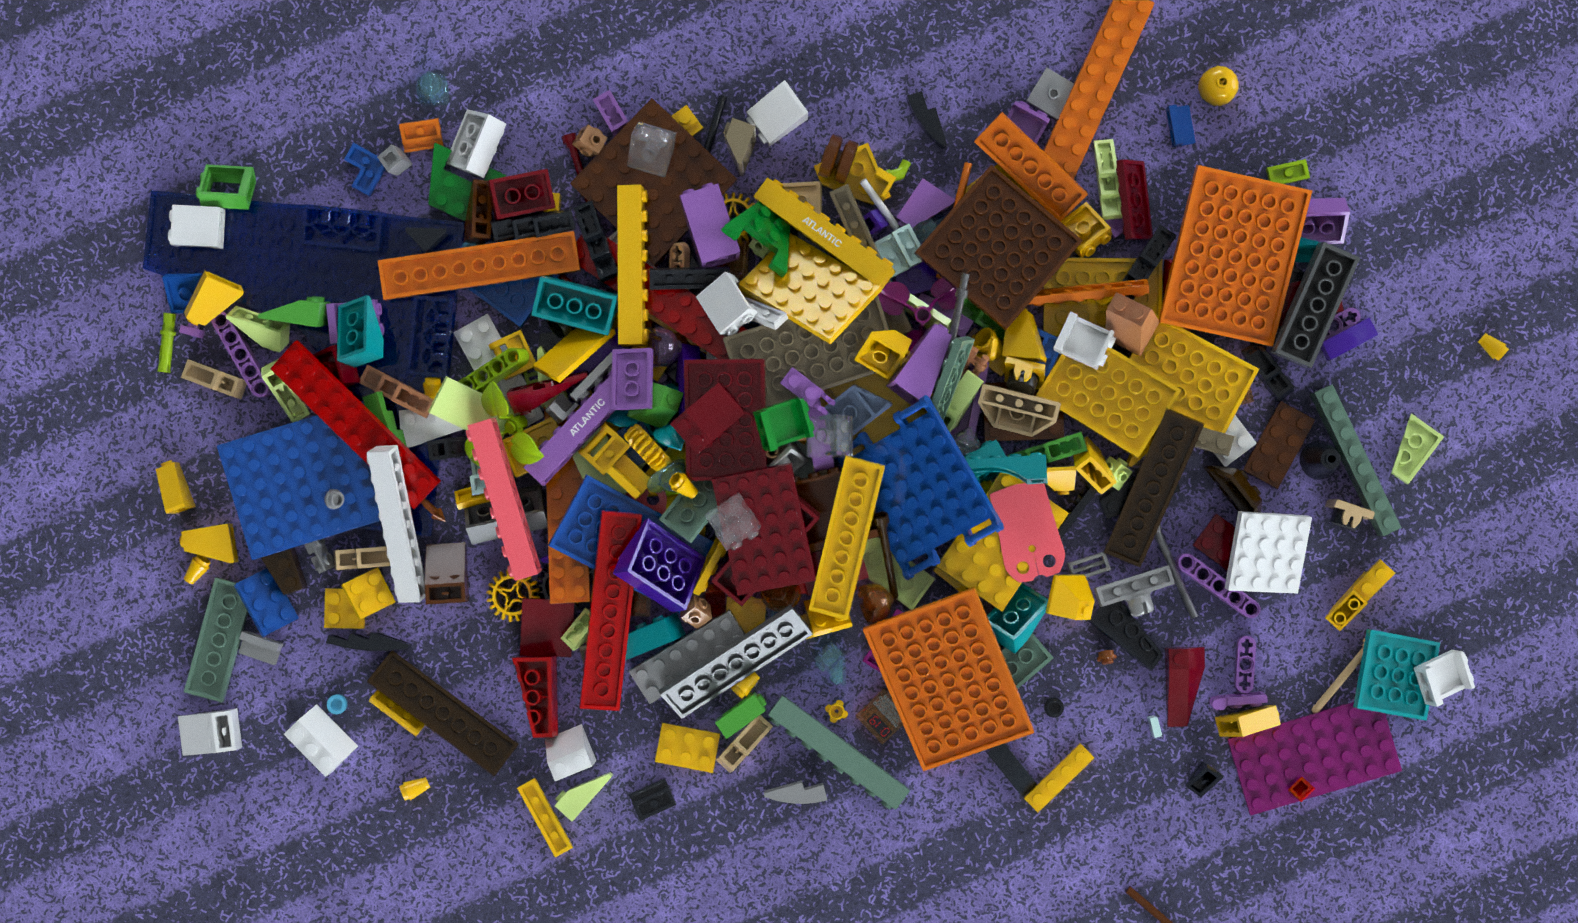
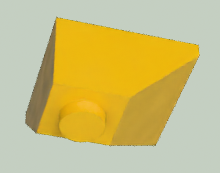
M896 330L872 331L854 360L889 380L906 355L912 339Z
M1075 466L1048 467V483L1044 484L1051 491H1057V495H1069V491L1075 489Z
M1083 574L1054 575L1046 613L1074 620H1091L1094 598L1086 576Z

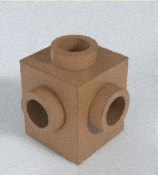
M588 124L580 129L572 145L578 148L584 156L592 158L598 155L606 146L604 143L607 137L603 135L601 130Z
M693 593L687 609L680 611V617L685 623H689L696 629H699L712 619L711 606L705 599Z

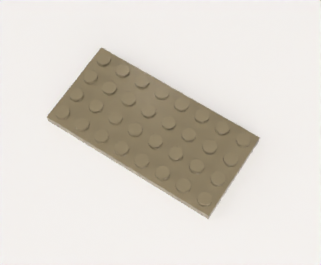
M877 295L831 344L790 319H787L776 330L761 325L724 337L723 342L729 359H765L766 407L797 397L780 384L792 367L822 390L875 374L876 372L858 363L854 358L872 331H886L889 328Z

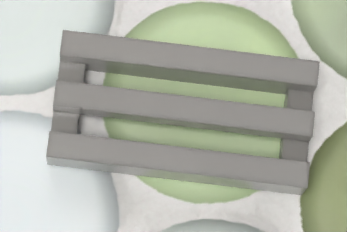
M1104 551L1067 563L1071 575L1105 564V568L1083 574L1086 578L1111 570ZM1099 557L1103 558L1101 561L1073 569L1074 565Z

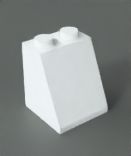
M784 80L747 111L748 118L746 120L760 132L758 137L761 142L771 146L808 120V111Z
M582 724L563 731L555 737L545 739L547 763L554 781L590 768L596 762Z

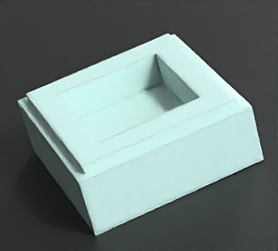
M1154 715L1148 716L1147 720L1151 735L1154 738L1161 737L1162 732L1158 717Z

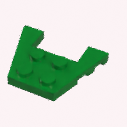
M435 143L428 205L465 221L472 182L444 170L452 150ZM489 168L484 181L506 177V175Z
M758 201L725 224L721 231L734 241L739 238L742 230L746 231L774 253L768 267L780 277H783L787 273L790 225Z

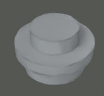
M331 489L327 492L325 504L328 508L337 509L343 505L344 495L339 490Z

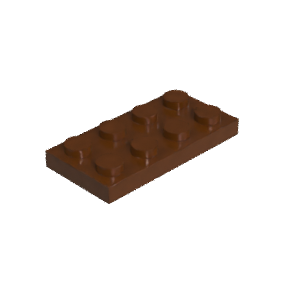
M1280 401L1242 470L1278 489L1315 419Z

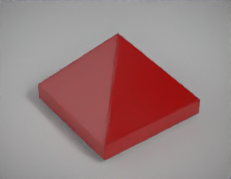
M1301 776L1288 791L1302 802L1315 790V787Z

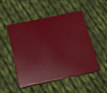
M522 598L520 656L571 657L572 649L561 637L573 623L574 603L550 604V599Z

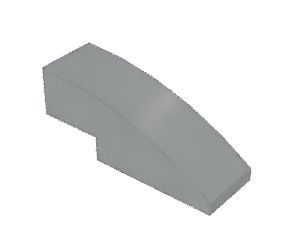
M801 780L764 791L766 798L785 803L808 804L827 801L823 783L804 788Z

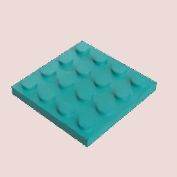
M1367 629L1353 707L1427 721L1429 705L1424 702L1414 667L1437 657L1440 643Z

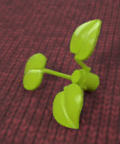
M494 381L490 382L482 393L481 403L488 415L492 417L497 415L499 419H508L504 425L505 430L501 432V436L506 433L515 434L511 439L513 443L511 447L513 457L521 464H533L541 460L544 455L539 451L533 439L523 432V429L528 426L526 417L524 415L520 416V414L506 416L509 413L508 403ZM467 439L465 442V452L468 458L479 466V462L475 461L472 455L473 443Z

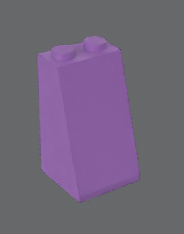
M707 183L701 186L702 189L683 191V194L680 195V203L699 266L716 267L738 260L740 249L737 240H732L721 231V228L730 222V218L719 185Z
M936 323L926 329L889 380L886 387L910 405L918 402L924 395L930 398L952 336L948 333L949 330L945 326L937 325Z

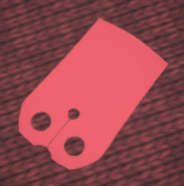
M1021 483L989 494L992 506L1004 525V529L998 532L1004 566L1011 577L1020 583L1033 581L1038 575L1049 577L1059 573L1065 560V550L1052 513L1045 484ZM1030 545H1034L1036 547V550L1034 552H1030L1028 550V547ZM1046 555H1053L1056 562L1053 567H1046L1043 564V558ZM1021 561H1025L1029 565V571L1026 574H1020L1017 571V564Z

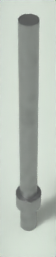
M967 273L961 274L959 288L956 289L955 296L957 298L949 332L952 336L944 360L948 359L950 354L949 346L952 340L957 338L964 299H967L968 295L967 285L970 274Z
M1160 524L1155 538L1167 565L1170 566L1173 579L1191 619L1195 618L1198 614L1161 532L1162 527Z

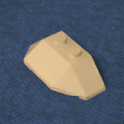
M987 384L982 385L978 401L979 406L993 427L1030 437L1055 424L1061 403L1046 398Z

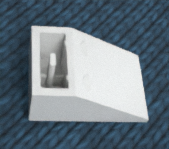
M237 708L178 716L183 756L234 751L242 748Z

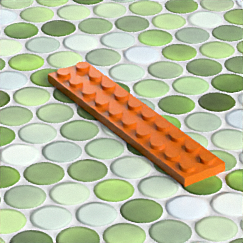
M1112 0L1060 116L1043 149L1073 179L1077 174L1155 4L1150 0Z
M575 231L538 238L530 237L378 260L383 300L581 271Z
M544 407V420L551 417L545 411L546 407ZM566 418L558 426H563L567 422ZM573 457L546 484L548 544L583 481ZM548 546L550 604L591 602L589 566Z

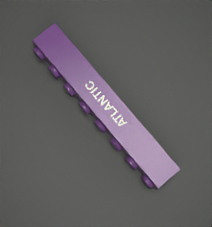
M612 370L607 375L608 379L604 383L600 382L594 388L595 392L591 397H586L580 403L581 407L576 412L573 411L566 418L567 422L554 430V436L549 441L546 440L540 445L539 451L544 457L533 464H526L523 467L541 485L545 486L616 411L611 409Z

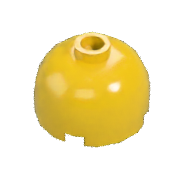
M1216 66L1209 68L1203 73L1199 80L1198 90L1202 99L1210 105L1222 106L1234 99L1238 92L1239 81L1237 75L1231 69L1225 66Z

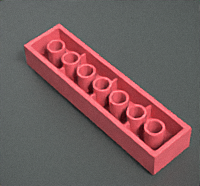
M490 418L467 425L466 435L468 441H472L474 446L472 455L474 460L479 462L480 466L478 474L480 480H484L486 485L484 494L487 500L490 499L492 505L489 508L492 519L497 521L496 533L499 539L502 538L504 546H501L504 558H508L510 564L507 566L510 577H514V581L537 575L542 571L497 420L496 418Z

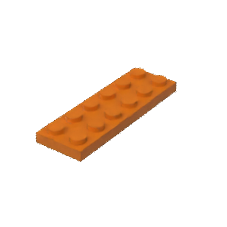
M1003 112L974 140L987 155L1060 222L1088 195L1070 175Z

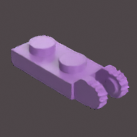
M793 367L780 382L781 385L797 397L804 398L810 407H814L825 416L829 412L816 403L818 399L822 397L832 406L836 403L821 388Z
M1263 691L1216 695L1210 698L1209 703L1215 710H1224L1227 706H1230V708H1241L1245 704L1257 707L1261 706L1262 703H1268L1267 695Z

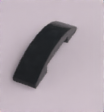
M467 436L427 441L429 461L467 456L465 452Z

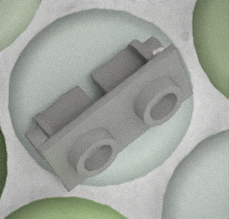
M324 538L304 544L309 555L315 552L316 556L312 557L311 561L319 574L335 567L333 557L325 546Z

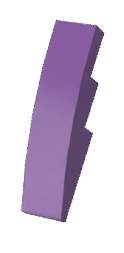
M608 90L594 98L593 101L615 137L628 123V120L613 94Z

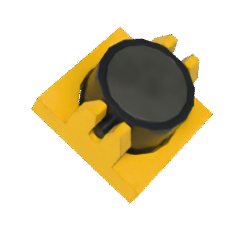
M1006 356L1004 382H1007V389L1033 395L1035 390L1040 389L1045 381L1046 365Z

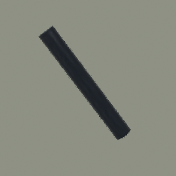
M719 95L704 148L709 153L711 152L727 97Z

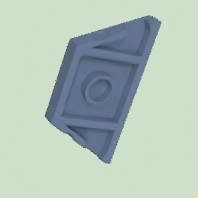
M854 384L834 399L836 402L834 406L830 404L825 406L824 408L829 413L823 416L826 421L831 451L833 452L893 405L892 402Z

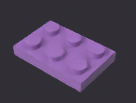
M613 349L611 409H652L653 349Z

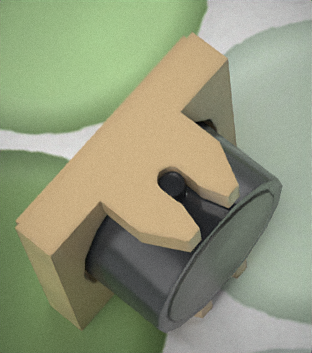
M1328 499L1325 507L1333 509L1329 522L1355 531H1359L1362 519H1373L1375 514L1374 511L1339 499Z

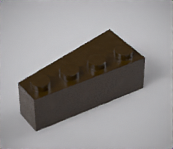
M295 547L261 558L284 595L308 588Z

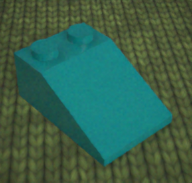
M366 295L338 305L337 361L355 368L383 358L384 339L370 296Z
M1021 583L1003 612L994 608L987 615L998 643L1011 652L1016 653L1029 639L1045 614L1048 599Z

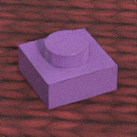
M1123 217L1121 219L1105 220L1111 227L1113 239L1123 233Z
M188 323V326L181 325L179 330L180 333L203 338L205 331L199 329L200 325Z

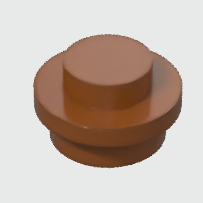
M1105 650L1098 652L1097 661L1101 662L1102 665L1112 664L1117 656L1114 654V650Z

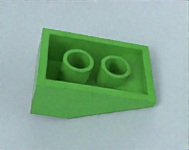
M307 296L306 300H299L260 313L258 318L312 327L327 326L326 304L331 302L324 301L325 297Z

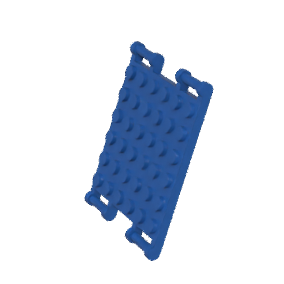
M927 395L922 396L918 402L903 411H897L893 414L894 421L901 427L897 431L874 444L866 432H861L857 438L836 448L832 452L834 458L839 461L843 468L845 453L862 444L865 449L852 457L885 465L875 511L876 513L882 511L888 513L889 523L886 528L890 550L902 569L903 577L906 580L912 579L915 574L930 566L940 564V558L934 548L954 537L963 534L966 544L972 547L980 539L1004 529V525ZM922 408H925L928 412L910 423L906 419ZM988 519L991 520V525L974 534L972 533L971 528ZM927 553L928 559L910 567L908 562Z

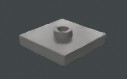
M1046 67L1026 102L1058 120L1074 83Z

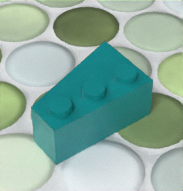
M677 612L665 618L663 615L653 618V623L647 625L644 622L635 626L636 630L632 632L629 630L625 661L685 635L686 633Z

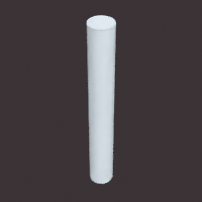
M866 178L860 182L861 186L892 229L896 230L899 227L898 222Z

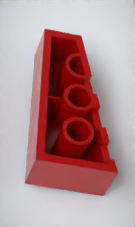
M518 656L512 658L517 671V679L520 682L523 693L522 698L523 702L525 701L526 713L533 738L557 736V656Z

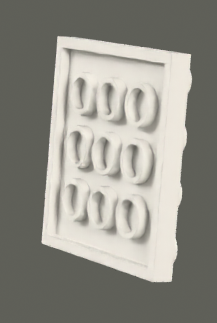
M1238 511L1225 589L1229 591L1298 594L1312 517L1308 515Z

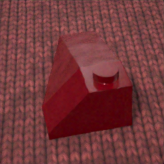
M587 370L570 374L560 383L553 379L513 387L506 394L514 414L520 413V416L532 413L531 410L586 378L589 373Z
M1205 647L1165 648L1167 727L1188 726L1205 669Z

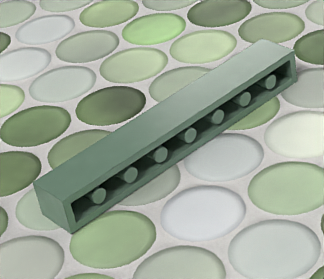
M1333 384L1310 393V397L1335 449L1340 454L1341 461L1363 507L1375 513L1370 521L1377 536H1386L1400 529L1401 525Z
M783 694L768 713L771 717L769 720L778 727L780 724L786 728L785 732L792 738L796 736L802 740L801 744L809 750L812 748L818 752L817 756L823 761H831L834 764L833 768L841 774L843 772L847 773L850 776L849 780L855 785L861 784L866 787L864 791L873 798L878 796L882 799L880 803L886 808L891 809L892 807L896 810L910 792L908 787Z

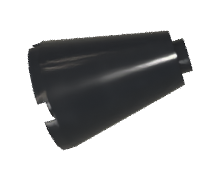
M1321 440L1307 444L1300 454L1302 470L1308 477L1317 480L1332 476L1341 462L1340 454L1335 447Z

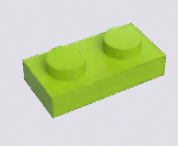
M1306 159L1266 168L1268 181L1289 184L1310 178Z

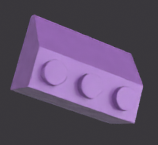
M1345 198L1310 199L1301 237L1328 244L1344 243L1350 215Z

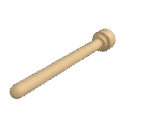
M1365 638L1362 641L1361 650L1312 707V713L1320 712L1360 664Z

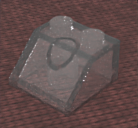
M638 122L631 134L627 167L665 177L674 151L677 132Z
M833 414L809 417L814 425V437H807L808 458L853 456V416Z

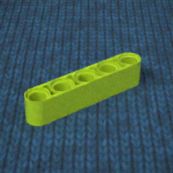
M509 348L458 382L468 387L472 383V389L483 393L490 382L494 381L497 384L526 365L529 361V353L524 348Z

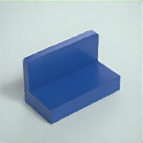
M1176 104L1168 106L1166 114L1172 148L1194 144L1196 141L1189 105L1177 107Z

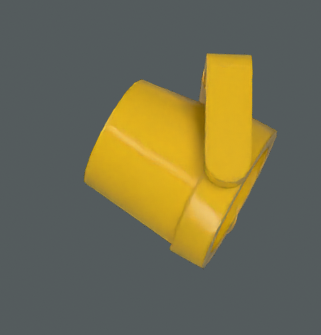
M983 328L976 335L972 336L975 339L973 346L978 348L979 352H982L976 354L980 359L983 355H987L990 360H995L1002 355L1004 343L991 328Z

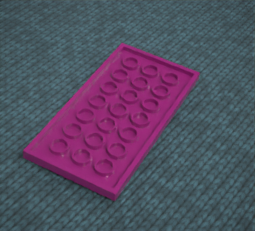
M1354 702L1320 711L1319 713L1280 723L1281 725L1244 737L1228 738V745L1249 815H1255L1299 802L1288 789L1301 776L1315 787V790L1304 799L1306 800L1402 771L1385 713L1354 708Z

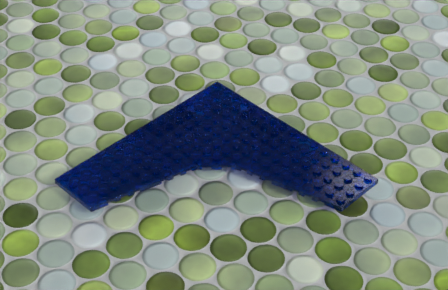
M151 190L143 269L162 276L165 274L202 273L203 275L204 271L210 272L241 285L244 293L235 302L262 312L299 300H306L307 296L325 297L324 301L331 303H345L368 295L371 300H378L382 307L380 323H383L384 335H382L384 339L383 358L356 367L359 378H361L366 366L370 365L424 394L423 382H425V378H441V383H443L445 377H449L459 289L383 300L378 260L425 253L408 236L406 228L446 229L448 236L431 252L462 248L465 222L310 204H283L251 200L249 210L223 208L226 210L223 249L196 246L176 247L171 245L168 240V231L171 229L169 212L172 210V205L201 206L200 200L194 194ZM296 324L318 352L332 345H337V343L330 344L328 325L312 327ZM360 383L347 387L361 402L363 397L375 393L374 390ZM384 397L387 411H393L397 430H400L399 411L409 409ZM427 442L408 448L439 477L440 460L429 461ZM437 486L426 497L434 506L436 505ZM421 503L415 509L410 506L416 535L432 536L434 519L431 518L432 514ZM381 521L358 528L383 531Z

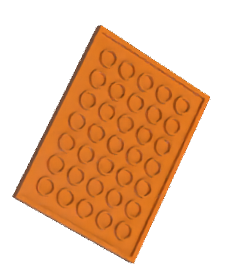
M1196 165L1160 310L1159 322L1273 347L1312 190Z
M975 587L863 627L865 637L923 771L1034 733L1033 725Z

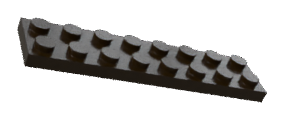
M1166 408L1106 544L1104 553L1141 568L1204 427L1203 422Z
M391 650L367 680L368 684L493 777H495L519 745L393 650Z

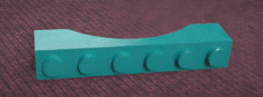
M1039 452L1030 453V456H1022L1021 454H1011L1009 457L992 455L985 459L973 456L966 460L973 473L986 471L1001 472L1019 478L1026 484L1048 483L1046 455H1042Z

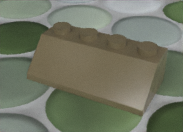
M732 118L731 123L727 122L723 132L725 134V144H727L728 152L739 175L744 176L757 140L756 127Z

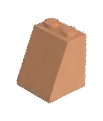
M1116 292L1106 310V329L1115 331L1114 337H1116L1114 344L1141 356L1157 328L1159 320L1151 308Z

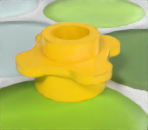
M837 700L836 703L828 704L825 707V711L829 713L832 723H836L837 720L848 716V712L844 709V703L841 700Z

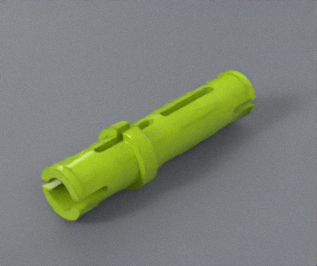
M163 313L157 372L171 373L177 314Z

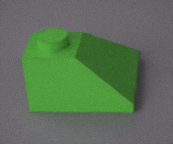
M653 382L652 409L628 410L627 417L662 428L677 413L683 392Z

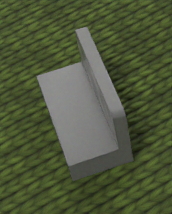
M249 631L241 632L239 638L242 640L239 649L240 654L272 665L277 664L283 646L282 642L267 637L262 638L261 635Z

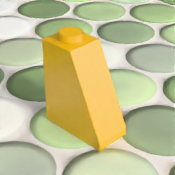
M204 271L184 311L187 321L194 325L201 324L205 326L243 295L242 286Z
M1025 308L1005 331L1002 356L1004 358L1009 356L1032 362H1046L1047 358L1034 315Z
M1086 436L1084 441L1088 451L1073 455L1075 469L1102 495L1117 482L1101 450Z
M172 460L161 463V467L155 470L166 514H178L196 507L180 463L173 462Z
M233 523L181 531L179 541L184 551L227 563L239 562Z
M1265 705L1215 717L1219 737H1244L1281 725L1276 705Z

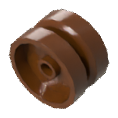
M832 134L822 155L818 176L828 179L833 169L836 168L834 180L844 185L859 143L849 140L842 151L840 150L843 143L842 137Z

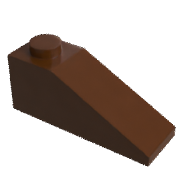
M472 180L465 219L464 242L483 245L491 239L490 221L492 204L487 181Z

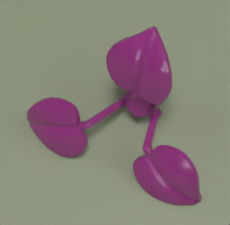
M943 278L935 281L931 287V293L936 298L929 307L918 306L914 308L907 304L910 293L908 288L900 282L887 283L878 294L884 312L890 315H900L905 306L914 312L915 319L920 322L919 331L912 330L906 335V337L912 339L909 351L913 349L926 331V329L923 330V326L930 320V311L937 301L943 309L951 310L955 308L956 289Z

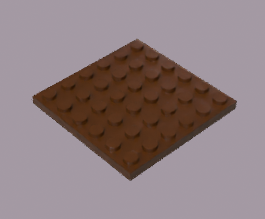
M651 98L570 184L588 201L592 200L595 208L617 229V185H642L648 193V201L645 202V210L648 212V221L645 222V230L648 231V241L645 242V250H648V259L656 266L670 251L673 244L678 243L689 231L680 203L682 192L688 189H694V191L702 189L701 186L713 183V185H719L723 195L737 181V178Z
M991 164L914 254L955 289L959 288L961 274H970L967 285V299L1006 331L1083 240Z

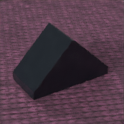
M406 228L408 236L425 253H430L448 236L447 230L442 228Z
M1202 761L1185 787L1202 797L1222 780L1224 775Z

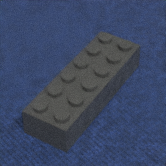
M1326 242L1317 243L1270 353L1304 368H1312L1360 257Z

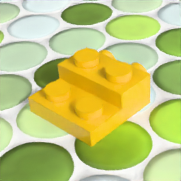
M1087 202L1061 221V223L1083 240L1075 250L1081 258L1085 255L1090 257L1094 254L1098 245H1105L1111 240V227Z

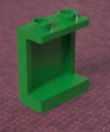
M795 397L753 412L764 451L772 452L778 450L779 446L806 437H814V425L809 419V406L804 398Z

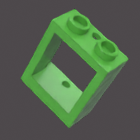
M206 164L204 172H201L200 186L196 188V198L200 200L201 206L249 210L256 185L254 168ZM213 182L240 184L238 193L211 192Z
M754 691L718 717L715 724L725 738L728 739L764 713L767 702L761 693L757 695Z

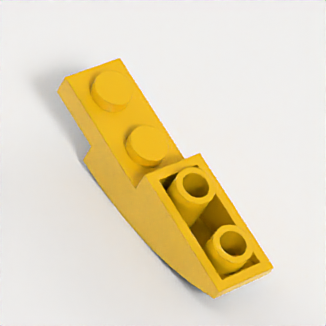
M1379 559L1367 572L1364 571L1335 603L1325 618L1341 631L1368 604L1367 601L1395 572Z

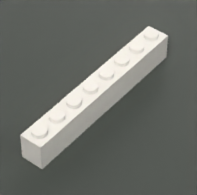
M398 445L375 446L367 452V463L370 466L371 482L375 489V501L379 508V520L383 527V538L386 542L387 557L391 566L390 572L395 585L394 592L398 603L420 602L425 598V576Z

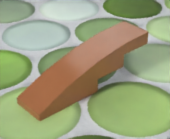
M370 365L366 366L360 378V384L374 390V392H382L383 396L425 418L428 417V410L434 399Z

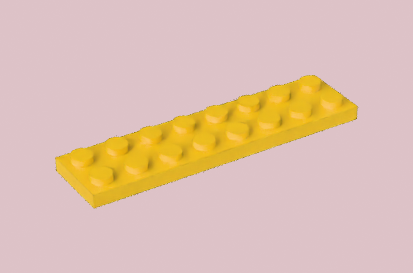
M845 456L810 601V611L848 620L885 465Z

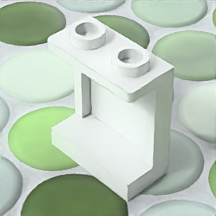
M172 205V210L169 212L171 229L168 231L170 244L176 247L196 246L223 249L226 210L220 207Z
M724 272L696 296L718 333L724 336L736 334L741 326L750 322L753 316L758 313L755 308L749 305L736 285L739 281L735 275Z
M1070 311L1053 349L1060 354L1098 370L1099 365L1104 366L1108 357L1105 355L1107 348H1112L1116 340V337H1114L1115 331L1104 329L1078 317V314Z
M1450 650L1414 667L1424 702L1427 705L1438 707L1444 704L1442 699L1460 690H1472L1475 688L1474 678L1468 666V659L1463 651Z

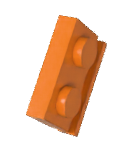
M439 118L399 124L404 153L433 149L435 143L444 146Z

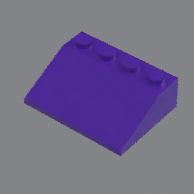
M645 519L620 555L613 574L669 611H684L688 607L706 557L650 519Z

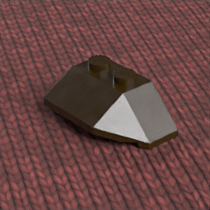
M1212 465L1204 467L1205 471L1237 511L1261 513V492L1255 485H1250L1247 481L1249 477L1242 469L1239 471L1237 468Z

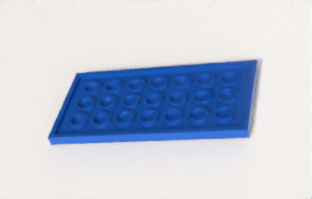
M586 474L548 546L595 569L601 510L641 514V525L645 519H650L704 557L707 556L714 541L698 534L692 543L688 542L660 522L659 519L663 514ZM636 588L633 589V590H635V591H637V592L643 594L642 592H640V591L637 590Z

